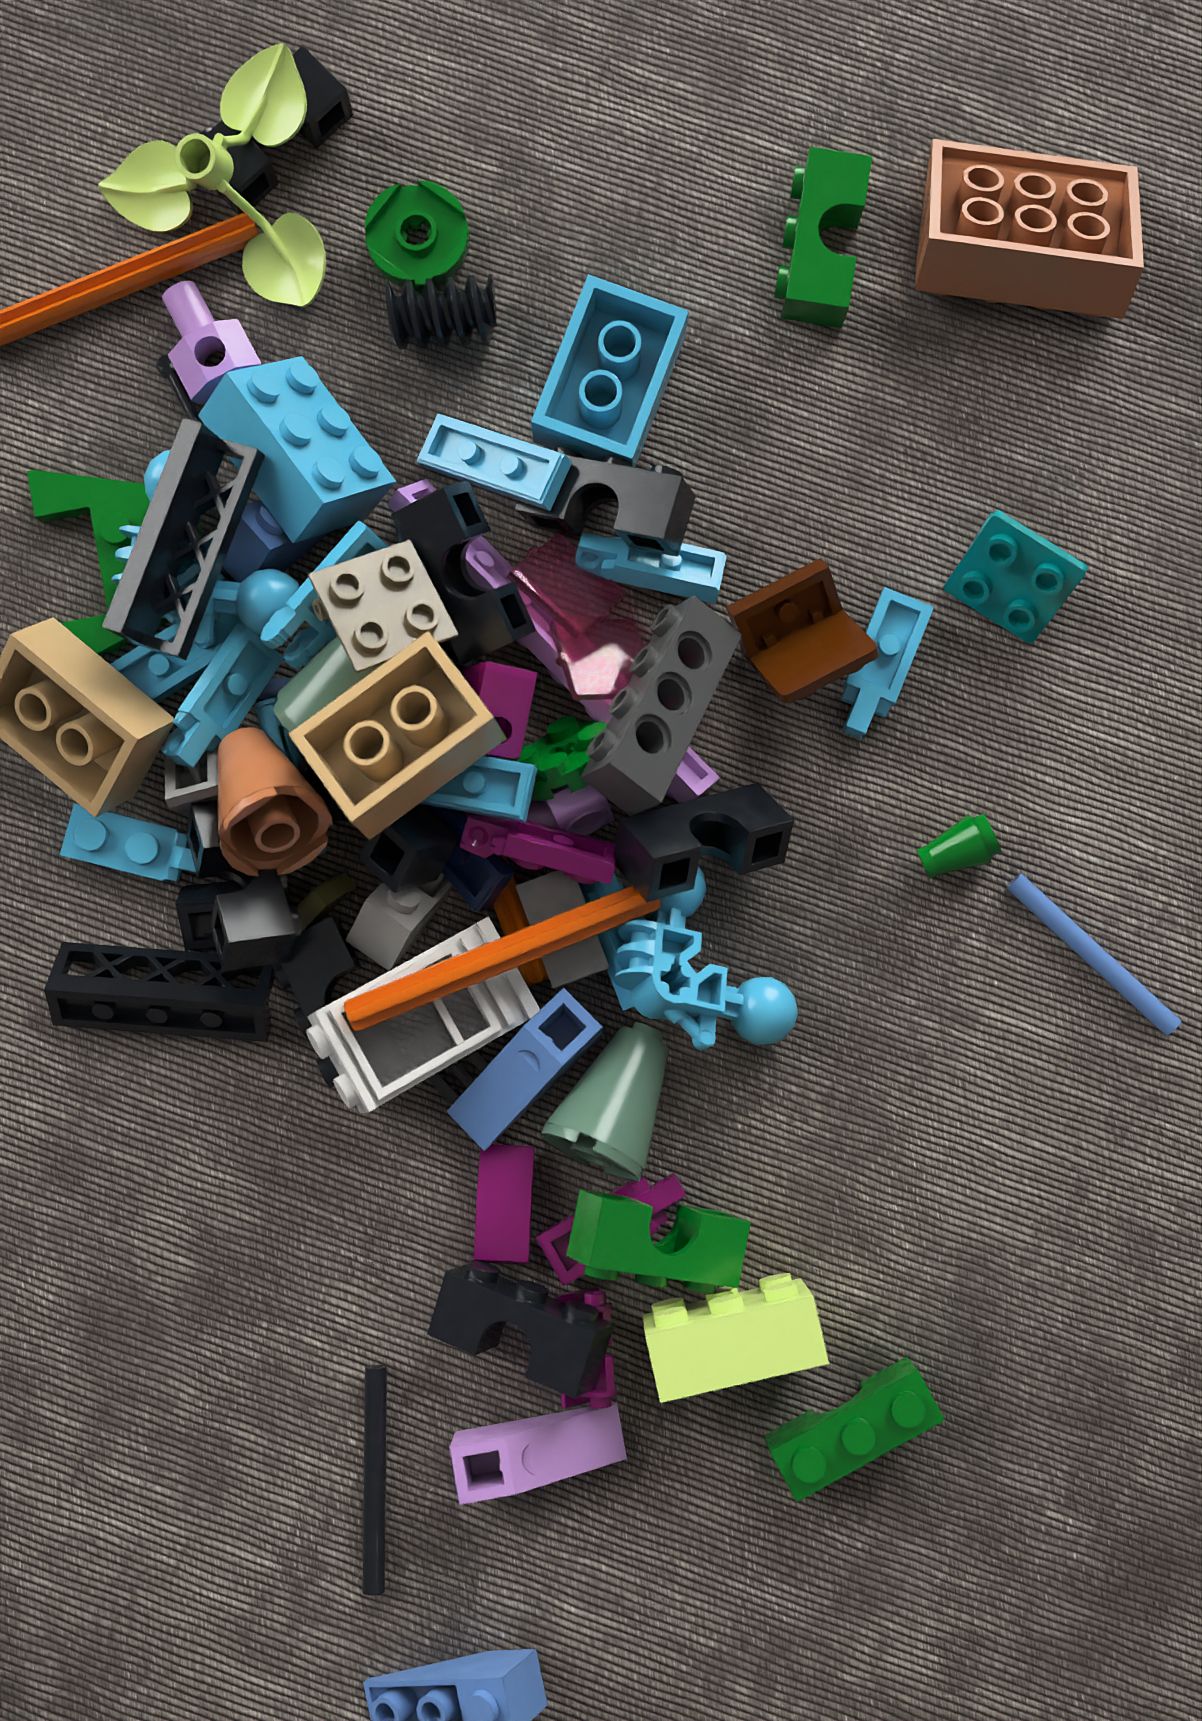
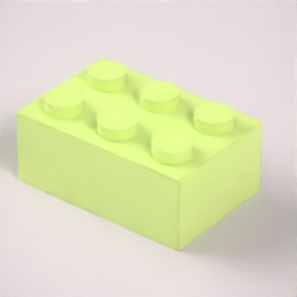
M781 1273L758 1280L760 1288L738 1292V1288L723 1286L716 1288L715 1294L705 1293L706 1300L685 1305L683 1298H672L652 1304L653 1312L643 1314L642 1316L660 1403L829 1364L814 1296L802 1279L792 1280L790 1273Z

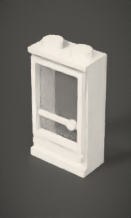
M489 916L308 1016L312 1027L306 1030L307 1036L321 1059L330 1057L340 1075L333 1079L334 1085L349 1109L356 1105L361 1114L376 1109L383 1103L527 1020L532 1019L540 1011L518 968H514L362 1031H354L344 1010V1002L347 999L499 939L500 936Z

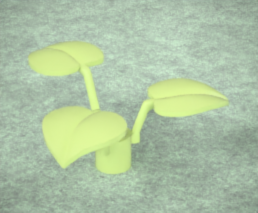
M280 43L268 47L250 58L234 73L225 86L220 102L221 118L227 126L240 131V134L224 136L221 133H217L212 141L202 134L193 133L185 136L178 143L177 147L161 140L147 142L132 151L111 175L98 184V188L112 207L127 220L146 230L160 233L174 231L189 220L193 211V203L189 191L196 189L198 184L208 190H218L248 215L264 232L248 241L242 258L244 277L256 293L272 302L306 307L314 301L321 289L326 270V255L323 241L315 226L306 218L292 212L283 214L271 226L266 218L229 184L233 175L234 165L227 147L246 145L252 136L264 146H280L291 140L304 123L307 111L305 88L290 49L285 44Z

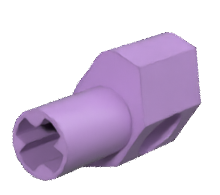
M193 281L179 282L164 292L162 300L182 336V339L169 352L168 357L192 401L198 404L206 403L226 372L262 365L239 320L215 321ZM212 353H225L223 361L213 367L204 366L206 358Z
M568 784L551 789L555 798L536 801L530 804L527 816L529 821L584 836L592 834L614 821L607 798L590 785L571 793Z

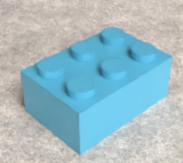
M588 274L531 420L533 442L553 450L556 447L572 449L582 454L585 459L602 461L604 456L618 457L628 461L636 468L685 340L689 311Z
M303 356L226 372L198 414L204 425L219 438L257 448L265 455L252 489L292 543L355 524L358 520H366L396 482L382 463L380 456L369 446L351 422L349 415L339 406L319 379L316 371L306 362ZM228 456L239 470L243 460Z

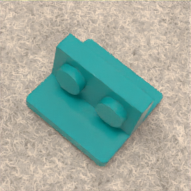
M997 510L994 513H990L981 526L967 552L946 581L944 590L1025 642L1033 643L1084 578L1088 566L1005 513Z

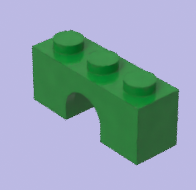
M810 146L805 167L795 165L790 198L799 200L797 217L787 215L782 248L791 249L789 267L779 265L774 298L783 299L780 319L842 328L849 309L857 257L832 252L823 244L819 234L831 227L858 229L865 207L872 156Z
M584 1189L579 1190L566 1256L585 1265L584 1274L599 1279L615 1281L618 1279L619 1272L635 1274V1281L656 1287H667L668 1279L683 1280L684 1288L707 1294H715L717 1285L739 1287L750 1221L724 1211L678 1204L671 1231L664 1239L653 1244L649 1232L653 1206L629 1196Z
M907 1357L859 1383L862 1387L860 1392L843 1405L821 1414H814L811 1409L764 1435L768 1449L796 1502L801 1501L945 1421L920 1372Z

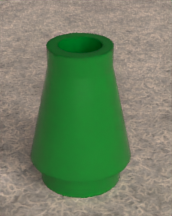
M983 813L974 818H971L969 814L926 846L916 850L929 879L940 874L992 863L990 857L1002 852L994 831Z

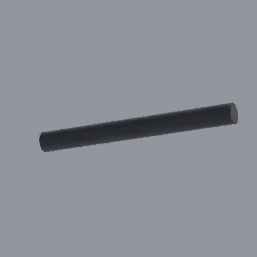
M386 1365L365 1366L362 1593L369 1596L381 1595L385 1592Z

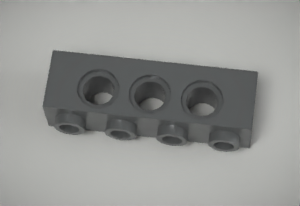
M695 595L675 607L671 604L665 606L654 618L650 626V630L654 634L649 644L641 649L633 659L629 668L633 675L628 685L612 700L608 708V712L612 716L606 728L595 736L586 752L590 760L580 778L629 816L662 803L742 636L740 632Z

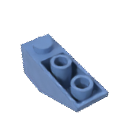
M563 988L521 1028L446 1112L485 1152L602 1038L603 1027Z
M536 1649L486 1651L368 1678L363 1682L371 1721H531L548 1706Z

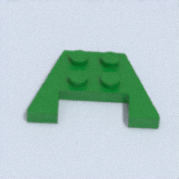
M39 470L27 471L34 517L41 523L91 514L107 610H109L118 585L112 583L111 579L113 576L123 573L126 564L115 558V553L119 548L131 546L132 539L119 532V527L142 525L150 504L145 493V484ZM199 519V522L197 524V530L199 532L200 537L203 538L201 522ZM107 614L61 623L99 656L106 652L111 654L127 645V640L102 627ZM161 617L158 627L169 621Z

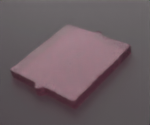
M558 533L539 549L531 547L526 558L512 568L506 578L511 582L514 581L516 586L571 636L577 639L596 622L603 624L609 616V611L625 598L627 592L612 581V579L607 580L576 564L577 548Z
M553 619L549 627L558 652L556 664L563 668L572 700H613L628 685L633 675L629 670L635 656L644 648L635 620Z

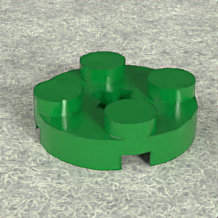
M418 181V185H408L403 188L401 183L388 187L376 197L365 217V242L373 265L384 278L398 286L403 287L404 280H410L415 291L422 293L425 279L431 278L437 288L438 284L446 282L447 277H452L457 273L467 257L470 232L462 205L449 190L434 182ZM422 225L428 227L426 233L428 240L425 243L417 245L408 244L409 238L405 231L409 227L414 230L420 229Z
M565 716L548 725L546 728L547 735L531 745L522 746L521 755L518 761L515 762L532 764L537 768L531 800L545 801L554 799L555 797L551 789L559 788L568 784L571 793L589 785L580 778L590 760L586 752L595 736L606 728L607 724L605 722L588 721L578 723L574 716Z

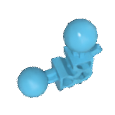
M170 450L163 451L152 459L144 474L145 493L150 502ZM141 526L119 527V532L132 539L131 546L116 550L115 558L118 561L127 564ZM197 557L183 564L180 568L177 580L181 590L197 581L201 570ZM276 569L255 571L244 579L242 583L225 581L226 578L220 573L194 643L200 648H207L212 644L214 623H219L221 613L238 615L242 624L248 627L252 633L261 635L262 628L270 621L274 613L288 606L286 602L300 587L298 582L288 573ZM123 573L113 576L111 579L112 583L118 585ZM177 609L162 616L172 624L177 623L180 625L181 619Z
M699 866L694 889L661 898L660 908L651 913L654 915L653 921L634 920L619 926V936L627 944L622 945L616 951V960L625 970L615 974L613 978L615 984L630 990L632 1003L635 1009L643 1016L650 1019L669 1020L674 1024L677 1022L692 1037V1043L696 1049L705 1050L715 1043L717 1017L729 1019L740 1037L755 1045L775 1044L785 1039L793 1029L798 1016L796 998L786 984L772 977H757L749 979L738 988L727 986L728 968L709 964L696 974L688 963L689 959L701 951L702 933L685 929L686 917L693 915L700 907L707 890L705 876Z

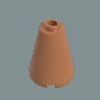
M246 727L237 729L225 736L220 742L217 752L218 838L223 856L232 868L250 876H259L258 870L275 869L277 875L287 874L309 864L325 849L329 841L326 833L329 824L332 826V816L327 804L266 732L258 728Z

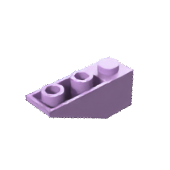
M612 1402V1406L608 1408L585 1407L456 1431L449 1447L459 1505L516 1495L627 1459L617 1402Z

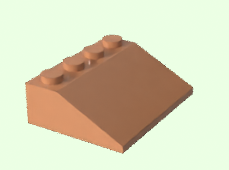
M932 139L916 256L915 290L930 292L940 296L953 295L982 299L990 303L1003 302L1032 306L1041 310L1054 309L1083 313L1092 317L1104 316L1124 319L1144 269L1138 167Z

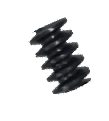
M493 274L488 275L485 290H480L474 275L468 276L464 292H459L453 277L446 278L443 293H438L432 279L427 278L425 279L422 295L416 294L410 280H404L401 296H396L389 281H386L388 322L391 334L399 350L407 349L411 333L414 334L420 348L428 347L432 332H435L441 347L449 346L453 330L456 331L462 345L470 344L474 329H477L483 344L491 342L494 328L497 327Z

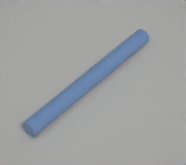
M1022 873L1006 887L1009 892L1165 1036L1171 1034L1180 1025L1181 1020Z

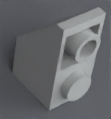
M442 872L436 881L398 893H394L382 882L365 900L345 941L390 971L416 942L454 886Z

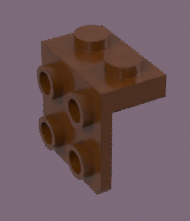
M821 558L726 606L732 626L742 634L739 644L744 657L783 703H792L805 699L825 685L845 675L859 671L864 665L874 661L879 656L876 643L843 610L830 568Z

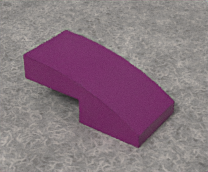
M492 1144L485 1152L480 1148L474 1260L494 1264L529 1265L535 1146Z

